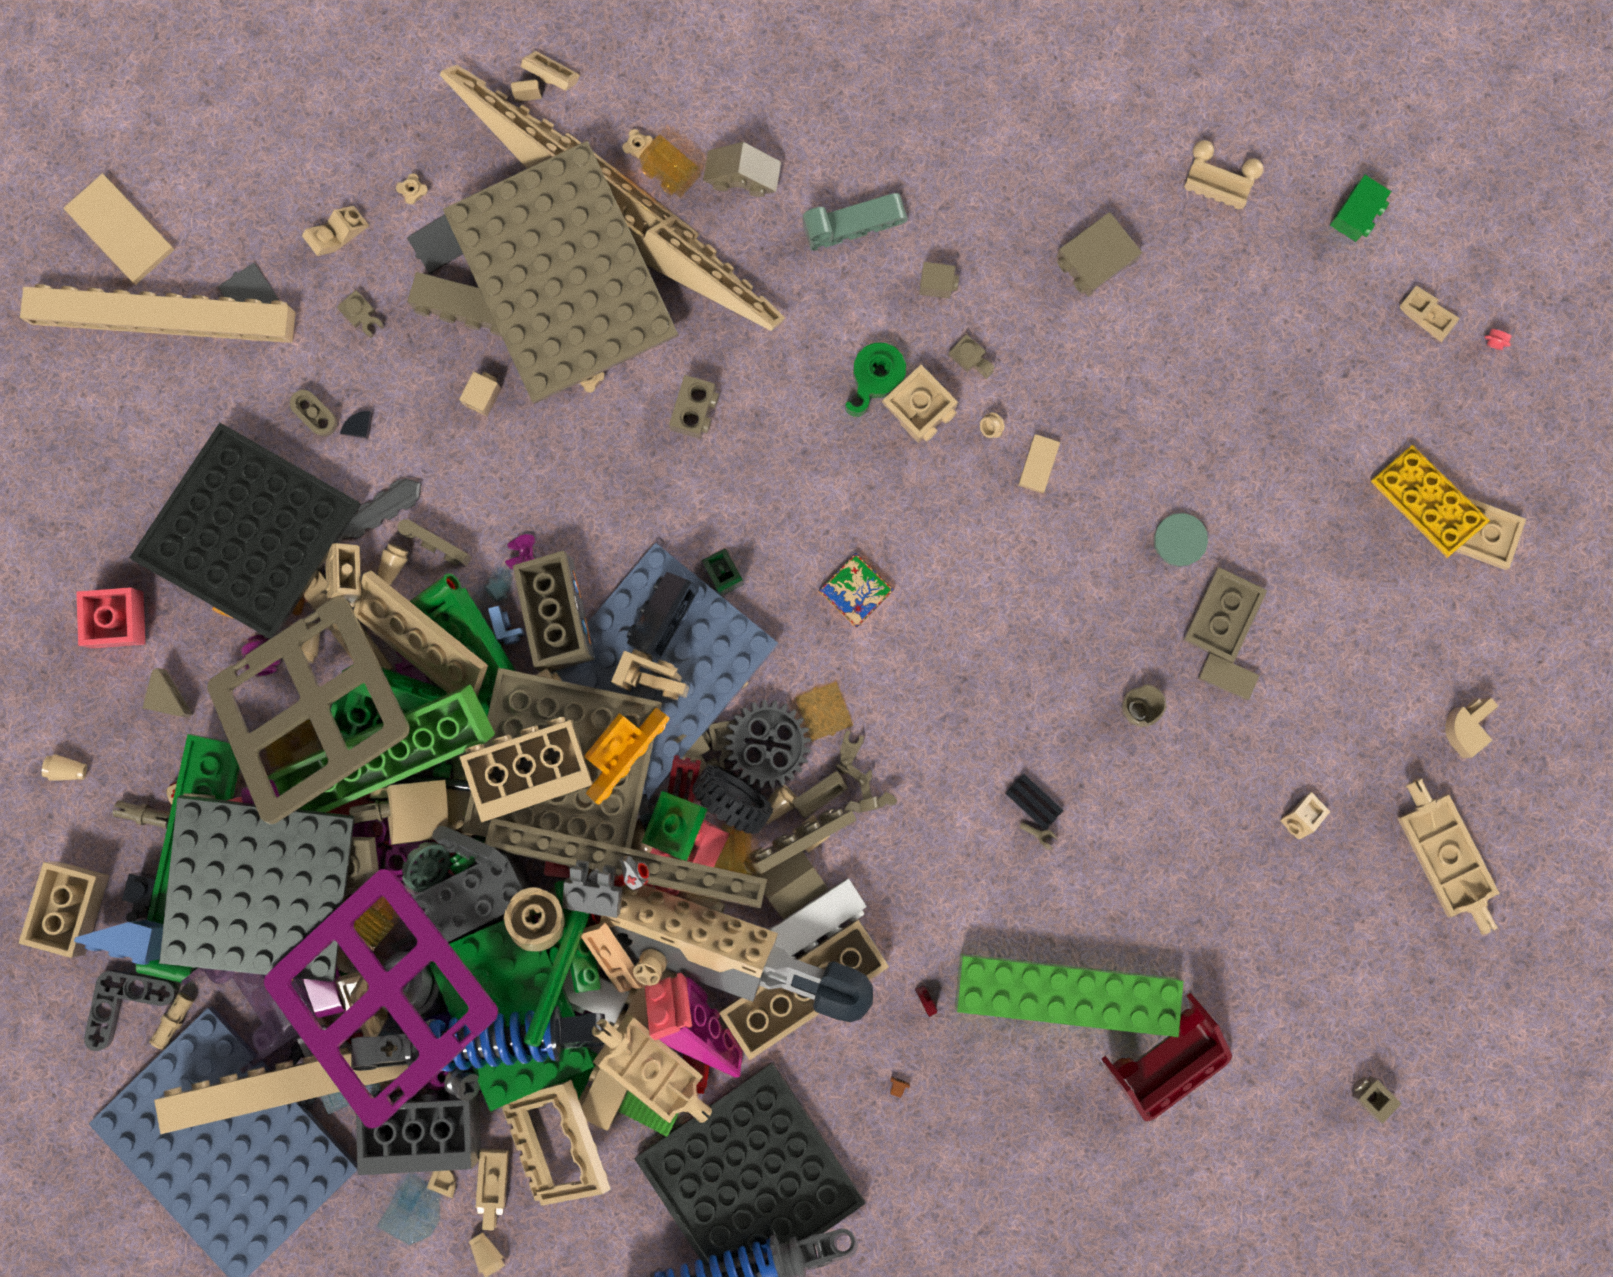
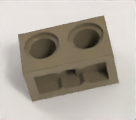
M684 375L669 423L671 431L698 439L702 438L703 433H708L712 418H709L708 415L711 408H716L719 399V393L716 392L714 383ZM696 391H704L706 393V397L701 401H696L692 398ZM694 415L699 418L698 423L694 426H687L684 423L688 416Z

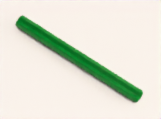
M573 911L524 1042L530 1046L538 1047L541 1044L590 913Z

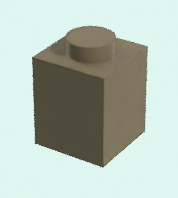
M924 262L919 295L950 299L952 291H957L959 275H954L955 266Z

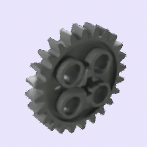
M766 700L760 702V708H758L755 702L750 703L751 711L745 707L741 708L743 717L733 715L736 725H727L732 734L723 737L730 741V745L724 746L723 749L730 750L731 755L725 759L734 760L735 764L731 767V770H741L738 775L739 779L748 775L747 784L752 785L757 779L759 788H763L765 781H767L769 788H774L775 780L780 786L785 785L784 777L790 781L794 780L792 771L802 772L798 765L799 763H808V760L803 757V753H810L811 750L804 747V743L810 742L811 738H805L803 734L809 728L800 727L804 718L794 719L796 710L786 712V703L782 704L779 709L776 700L772 701L769 707ZM754 721H758L762 726V732L759 736L754 735L751 731V724ZM781 725L785 726L788 730V737L784 741L777 735V730ZM750 738L758 741L768 739L770 743L789 745L790 750L776 747L766 748L765 745L745 743L744 739ZM751 747L758 753V758L753 763L746 757L747 750ZM776 752L781 753L784 757V763L781 767H777L773 763V756Z

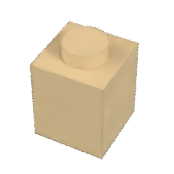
M473 371L459 399L464 406L488 417L501 391V387L497 383L498 379L486 372L480 375Z

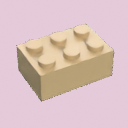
M59 861L43 862L19 944L70 958L86 955L87 949H85V945L74 942L75 937L93 932L110 875Z

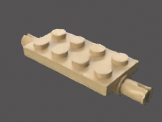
M1422 778L1413 780V783H1407L1405 786L1408 788L1416 807L1397 819L1447 917H1453L1467 911L1472 914L1481 935L1490 933V929L1496 930L1498 926L1495 924L1487 906L1488 900L1500 893L1450 795H1443L1437 799H1432Z
M629 1014L617 1030L605 1019H600L596 1023L603 1031L594 1026L592 1034L606 1045L593 1063L668 1123L680 1112H689L701 1123L708 1119L702 1114V1111L710 1116L712 1109L698 1098L696 1085L703 1077L699 1072L661 1040H654L649 1035V1030Z

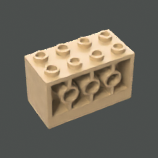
M559 717L548 721L549 727L539 730L538 726H532L520 730V737L512 739L511 735H505L493 739V746L485 748L484 744H478L465 749L466 755L460 756V760L481 822L593 784L572 720L566 721L565 717ZM549 748L560 752V756L555 764H553L552 760L546 759L545 755L549 754ZM522 757H525L527 761L531 760L533 763L529 767L530 772L526 773L525 769L519 768V764L522 763ZM495 766H498L499 770H504L505 772L501 782L492 776V773L495 772Z

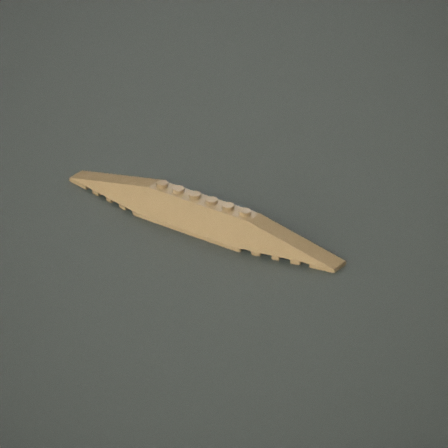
M455 65L441 71L440 76L527 169L581 144L579 140L569 133L562 136L553 130L554 124L548 120L543 119L540 122L529 115L530 109L521 105L518 108L507 101L508 96L497 90L493 93L485 87L486 82L462 67ZM594 153L647 266L654 268L656 271L770 331L785 320V317L763 296L758 297L751 291L753 286L746 279L741 281L732 273L734 268L728 262L723 264L715 256L717 251L710 244L704 246L696 238L699 234L693 228Z

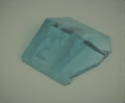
M407 1176L379 1221L377 1228L408 1246L430 1237L440 1221V1194Z

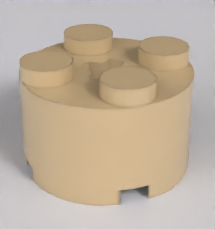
M533 887L521 890L512 897L505 910L504 922L507 931L518 946L526 951H543L552 947L562 938L565 929V915L558 899L553 894ZM537 915L539 918L537 924L532 923V916Z

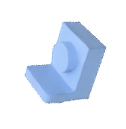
M500 606L488 608L498 642L511 645L520 642V637L526 636L522 628L507 630V628L511 627L507 611L503 612Z

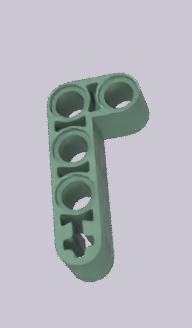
M893 193L830 213L826 212L825 207L810 209L803 214V228L810 249L816 251L818 250L817 247L825 246L826 248L843 243L842 240L849 238L852 240L868 235L867 232L873 230L874 232H879L902 225L907 222L908 218L900 194Z

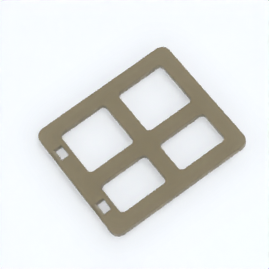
M336 596L321 605L306 618L300 619L245 655V658L233 666L230 665L212 677L207 685L208 692L260 818L268 824L279 822L406 738L410 730L409 724L349 601L343 596ZM320 617L321 621L309 629L308 624ZM333 623H336L354 660V664L319 687L302 650V645ZM283 658L300 695V699L297 703L249 733L233 696V690L275 661ZM248 664L250 668L238 675L236 671ZM365 683L384 726L381 730L348 750L330 711V705L354 688ZM307 719H310L327 755L328 764L281 796L276 797L260 760L259 752Z

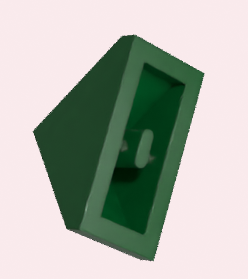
M726 548L702 560L720 596L744 585L743 579Z

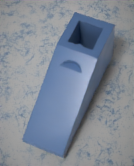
M149 920L127 922L75 937L74 942L84 944L87 950H105L109 952L108 955L111 957L132 958L133 963L147 965L150 961L160 959L163 924Z

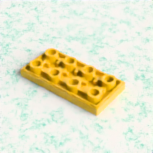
M1413 445L1371 480V483L1446 558L1450 557L1490 522Z

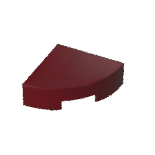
M922 985L915 989L927 1015L931 1017L936 1014L938 1010L927 988Z

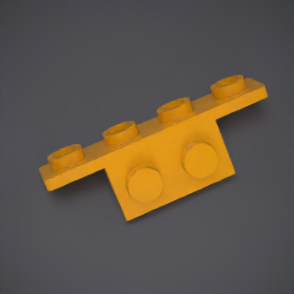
M655 708L643 724L637 728L619 713L584 755L588 761L602 771L601 775L587 790L586 795L598 805L607 799L619 780L629 773L631 766L637 758L647 751L651 741L665 729L666 723L670 718L661 710Z

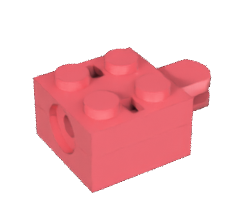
M703 820L687 861L714 867L730 834ZM652 848L650 852L656 855L679 859L655 848ZM654 885L655 889L677 896L680 892L679 890Z

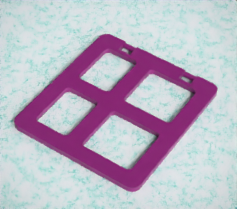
M386 869L377 871L269 971L264 979L266 990L360 1120L368 1128H377L383 1125L409 1098H412L463 1051L476 1036H479L490 1026L498 1016V1008L397 876L392 871ZM382 896L387 899L417 939L416 947L390 971L385 970L354 928V922ZM333 941H336L366 980L369 989L333 1024L324 1030L291 985V981ZM431 961L436 963L469 1008L468 1012L440 1038L434 1035L403 993L404 986ZM385 1006L416 1047L419 1057L374 1098L342 1056L339 1048L381 1007ZM467 1025L471 1032L459 1041L455 1034L463 1026ZM400 1087L404 1094L393 1103L389 1095L396 1088Z

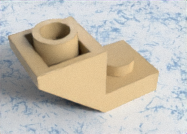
M354 206L334 210L325 225L305 229L302 237L315 254L320 256L336 252L367 229L369 224Z

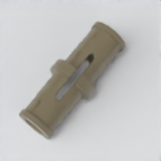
M118 800L114 807L125 809L124 812L113 809V817L133 820L138 825L151 824L167 829L168 821H163L160 818L169 819L170 811L153 809L147 804L139 806Z

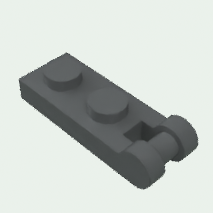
M438 826L433 831V839L442 844L443 848L449 853L456 852L468 860L472 856L476 858L475 861L488 869L492 865L502 870L508 861L494 847L448 827Z

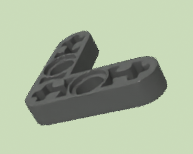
M117 970L102 973L96 981L84 1035L86 1047L92 1051H100L111 1045L122 999L165 1006L173 1003L177 997V985L170 980ZM112 977L113 982L125 983L123 987L116 986L109 990V985L105 984V980ZM135 980L141 981L144 985V992L140 996L135 995L131 990L132 983ZM165 986L166 991L170 992V996L165 997L163 1000L161 994H150L152 989L159 990ZM102 1003H107L111 1006L112 1012L108 1018L102 1017L99 1013V1007ZM95 1022L100 1024L108 1023V1026L101 1028L100 1036L104 1037V1041L97 1045V1040L93 1039V1035L99 1033L101 1025H95Z

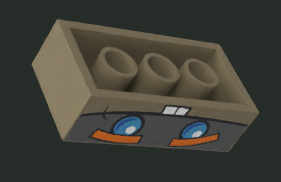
M560 551L513 565L534 668L540 672L546 668L550 672L595 660L574 560L565 551Z

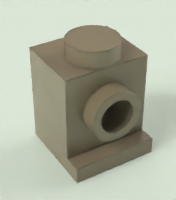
M1371 1076L1368 1079L1365 1077L1359 1079L1353 1087L1355 1092L1351 1096L1375 1120L1382 1124L1402 1104L1378 1079ZM1374 1092L1375 1098L1369 1101L1367 1098Z

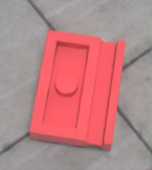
M678 973L677 977L672 979L668 977L660 980L656 985L645 986L649 1035L654 1040L676 1033L684 1026L688 1028L692 1026L686 977L682 973Z

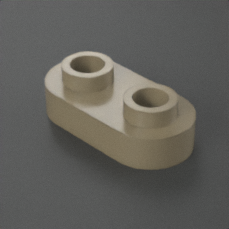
M299 390L291 396V410L315 434L326 437L335 432L337 418L314 394L307 390ZM309 401L310 406L307 409H302V403ZM323 419H327L328 425L321 428L320 422Z

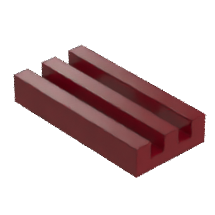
M675 755L667 793L674 795L678 767H682L683 772L678 797L684 799L689 769H692L693 775L688 801L694 803L695 795L692 792V787L699 777L701 761L691 762V758L685 757V760H682L680 756Z

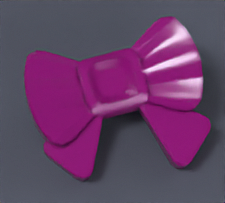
M520 535L507 544L509 549L519 551V556L506 560V566L513 570V565L535 559L532 547L536 540L533 535Z

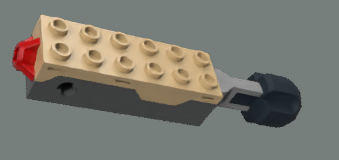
M627 885L622 886L621 913L617 918L592 914L596 924L603 922L607 924L628 956L639 960L643 951L647 949L657 950L667 959L665 970L676 974L682 973L685 977H689L692 980L752 1002L760 986L767 989L783 988L813 999L815 1012L846 1022L862 1019L873 1005V985L866 975L856 969L833 961L828 963L824 970L791 958L784 949L775 946L778 933L646 885H642L634 890Z

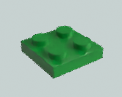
M662 791L641 843L687 861L708 809Z

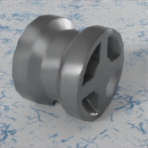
M456 1067L447 1074L444 1087L447 1092L456 1095L459 1099L469 1101L480 1090L479 1076L468 1070H460Z

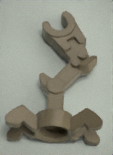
M847 730L840 749L841 761L840 764L836 765V769L841 774H849L859 782L863 800L858 801V803L849 801L845 810L862 813L883 808L886 803L889 806L895 805L897 799L887 792L880 798H872L869 786L872 771L870 770L864 775L852 765L859 749L863 745L864 736H860L857 743H850L848 738L851 731Z

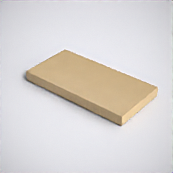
M103 173L63 208L135 285L175 250Z

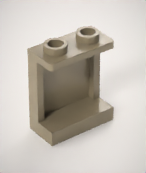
M1109 212L1060 248L1056 257L1058 258L1057 264L1064 273L1069 272L1073 277L1075 288L1080 293H1085L1090 297L1098 287L1128 265L1130 267L1138 261L1142 251Z

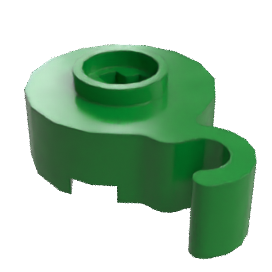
M873 343L865 346L857 354L853 365V378L857 386V397L863 404L855 407L851 402H846L845 411L853 417L863 416L869 408L870 398H884L904 381L906 362L902 353L896 347L887 343ZM883 366L885 374L875 375L874 367Z

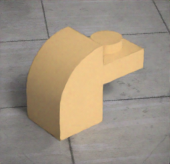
M1476 698L1466 707L1454 708L1449 713L1445 724L1446 736L1462 758L1474 757L1492 741L1478 724L1498 707L1492 698L1481 700Z

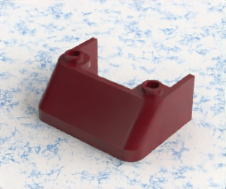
M1191 993L1186 995L1192 1008L1184 1010L1180 1015L1179 1037H1169L1137 1062L1132 1058H1120L1112 1064L1106 1055L1101 1058L1112 1078L1144 1121H1151L1160 1116L1222 1070L1232 1059V1053L1219 1025Z

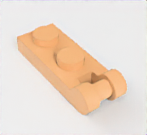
M605 922L584 928L581 938L619 992H627L632 988L639 989L646 986L634 977V964Z

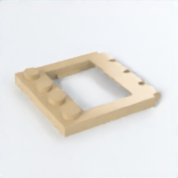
M572 1080L548 1086L502 1106L507 1124L513 1125L510 1132L517 1151L521 1150L523 1153L519 1155L525 1175L526 1177L531 1176L532 1180L528 1183L534 1200L540 1201L541 1206L601 1195L611 1190L607 1174L602 1167L596 1144L592 1139L587 1119L583 1114ZM553 1102L554 1107L561 1114L560 1124L564 1135L571 1142L570 1152L572 1158L580 1167L581 1181L554 1186L528 1110Z

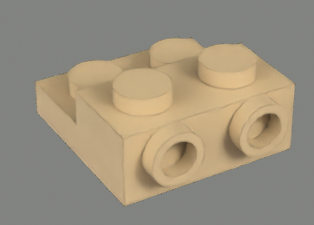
M920 365L886 396L882 403L900 421V425L919 443L922 439L926 442L929 441L937 433L938 430L935 427L943 421L947 424L957 414L954 409L957 408L958 401Z

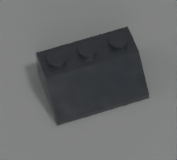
M666 572L664 577L660 576L653 587V591H655L650 601H645L640 610L642 616L637 625L633 624L630 627L626 636L628 638L627 644L630 647L649 655L648 657L657 662L662 658L698 593V590L691 581Z

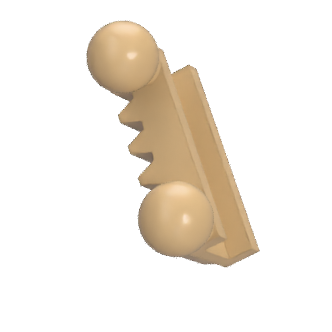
M1207 140L1197 142L1193 148L1195 160L1186 179L1185 190H1193L1198 195L1204 194L1206 198H1214L1217 202L1222 201L1225 205H1233L1236 209H1243L1254 180L1258 179L1263 173L1261 161L1258 159L1247 160L1242 166V174L1244 176L1242 177L1205 163V161L1212 158L1214 147Z

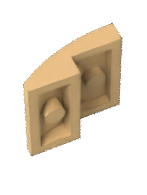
M445 780L390 785L387 787L391 814L388 817L391 845L434 840L432 834L438 826L448 827Z

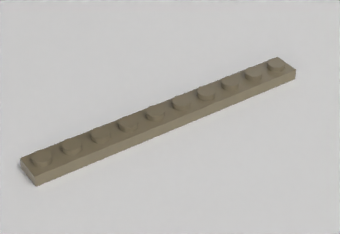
M494 818L491 819L485 844L499 851L576 867L577 860L588 861L589 871L597 868L603 872L604 865L616 866L615 876L623 874L620 858L622 856H630L635 863L642 861L648 866L650 872L648 884L760 909L767 879Z

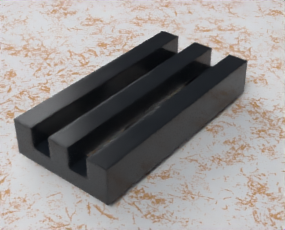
M1022 774L1005 793L1043 830H1047L1051 823L1064 811L1025 774ZM1024 782L1055 812L1051 814L1021 784ZM1018 790L1048 819L1045 822L1040 819L1013 792Z

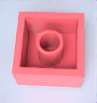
M134 588L77 591L78 646L93 649L146 645L144 592Z

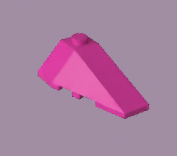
M687 977L686 982L692 1026L689 1028L684 1026L680 1028V1031L659 1040L668 1047L735 1078L740 1077L743 1050L729 1028L723 1029L718 1020L720 1014L716 1009H711L706 1002L708 998L706 992L691 978Z

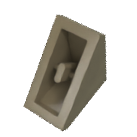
M160 668L152 670L142 708L180 717H191L193 713L167 670Z

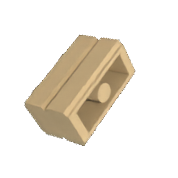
M335 543L331 545L325 560L327 602L336 596H343L349 601L351 607H354L361 596L360 547L357 545Z

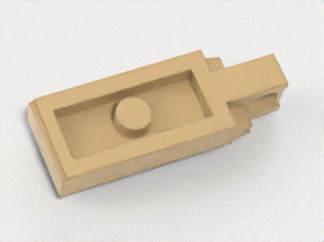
M481 1149L479 1152L475 1208H477V1214H483L482 1230H494L497 1225V1215H503L506 1202L509 1150Z

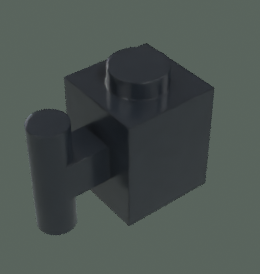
M143 872L129 873L122 901L134 903L132 912L126 915L128 922L147 920V909L150 907L156 875Z

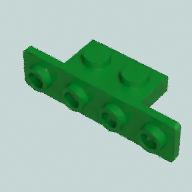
M558 881L554 884L557 899L565 915V929L562 938L550 947L552 963L555 961L574 911L563 909L565 881ZM588 920L585 927H589ZM580 938L569 967L571 969L575 993L597 991L601 989L596 959L583 939Z

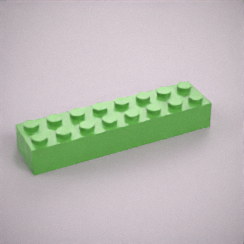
M471 684L403 713L410 727L406 738L298 809L327 812L464 753L466 748L486 743L495 735V732ZM384 723L344 739L348 750L381 730ZM324 749L277 769L268 775V779H272L275 782L281 796L328 764L327 755Z
M960 954L954 1009L959 1013L1179 1037L1184 981L1173 977Z

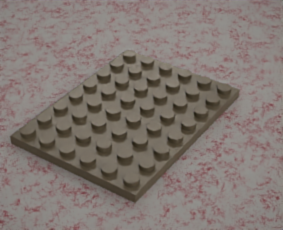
M588 140L443 209L534 404L679 336Z

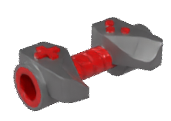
M622 856L620 858L623 874L615 877L614 886L622 887L627 885L634 890L648 883L650 872L644 862L639 861L635 863L630 856ZM595 868L591 871L587 880L598 883L599 870Z

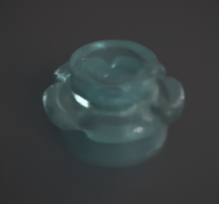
M489 578V582L484 585L489 596L497 603L503 598L506 600V592L509 591L506 584L500 578L497 580Z

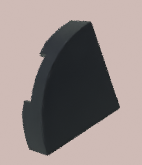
M362 411L350 416L343 424L340 434L368 439L373 413L371 411Z

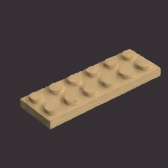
M374 572L364 573L361 580V596L354 608L357 619L448 694L471 684L478 697L488 665Z

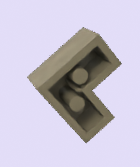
M745 142L708 150L703 181L713 185V189L725 192L729 188L739 187L748 190L752 196L764 197L765 194L774 193L777 190L781 161Z

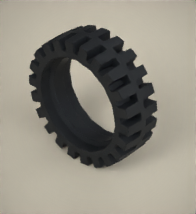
M716 765L706 766L692 787L695 798L701 801L700 804L703 807L708 808L707 811L711 814H716V818L726 821V824L730 827L733 825L736 830H743L748 834H758L773 813L771 803L767 801L764 795L760 794L761 792L757 788L747 784V782L743 781V778L739 779L733 772H727L725 768H719Z

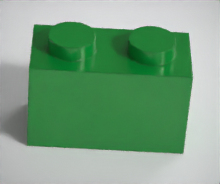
M1364 175L1356 184L1330 223V226L1355 242L1362 235L1367 237L1376 225L1372 222L1375 216H1381L1388 207L1389 202L1386 200L1392 191Z

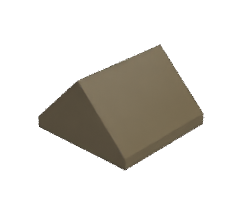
M803 851L764 873H755L753 875L767 879L764 894L783 920L828 890V887Z

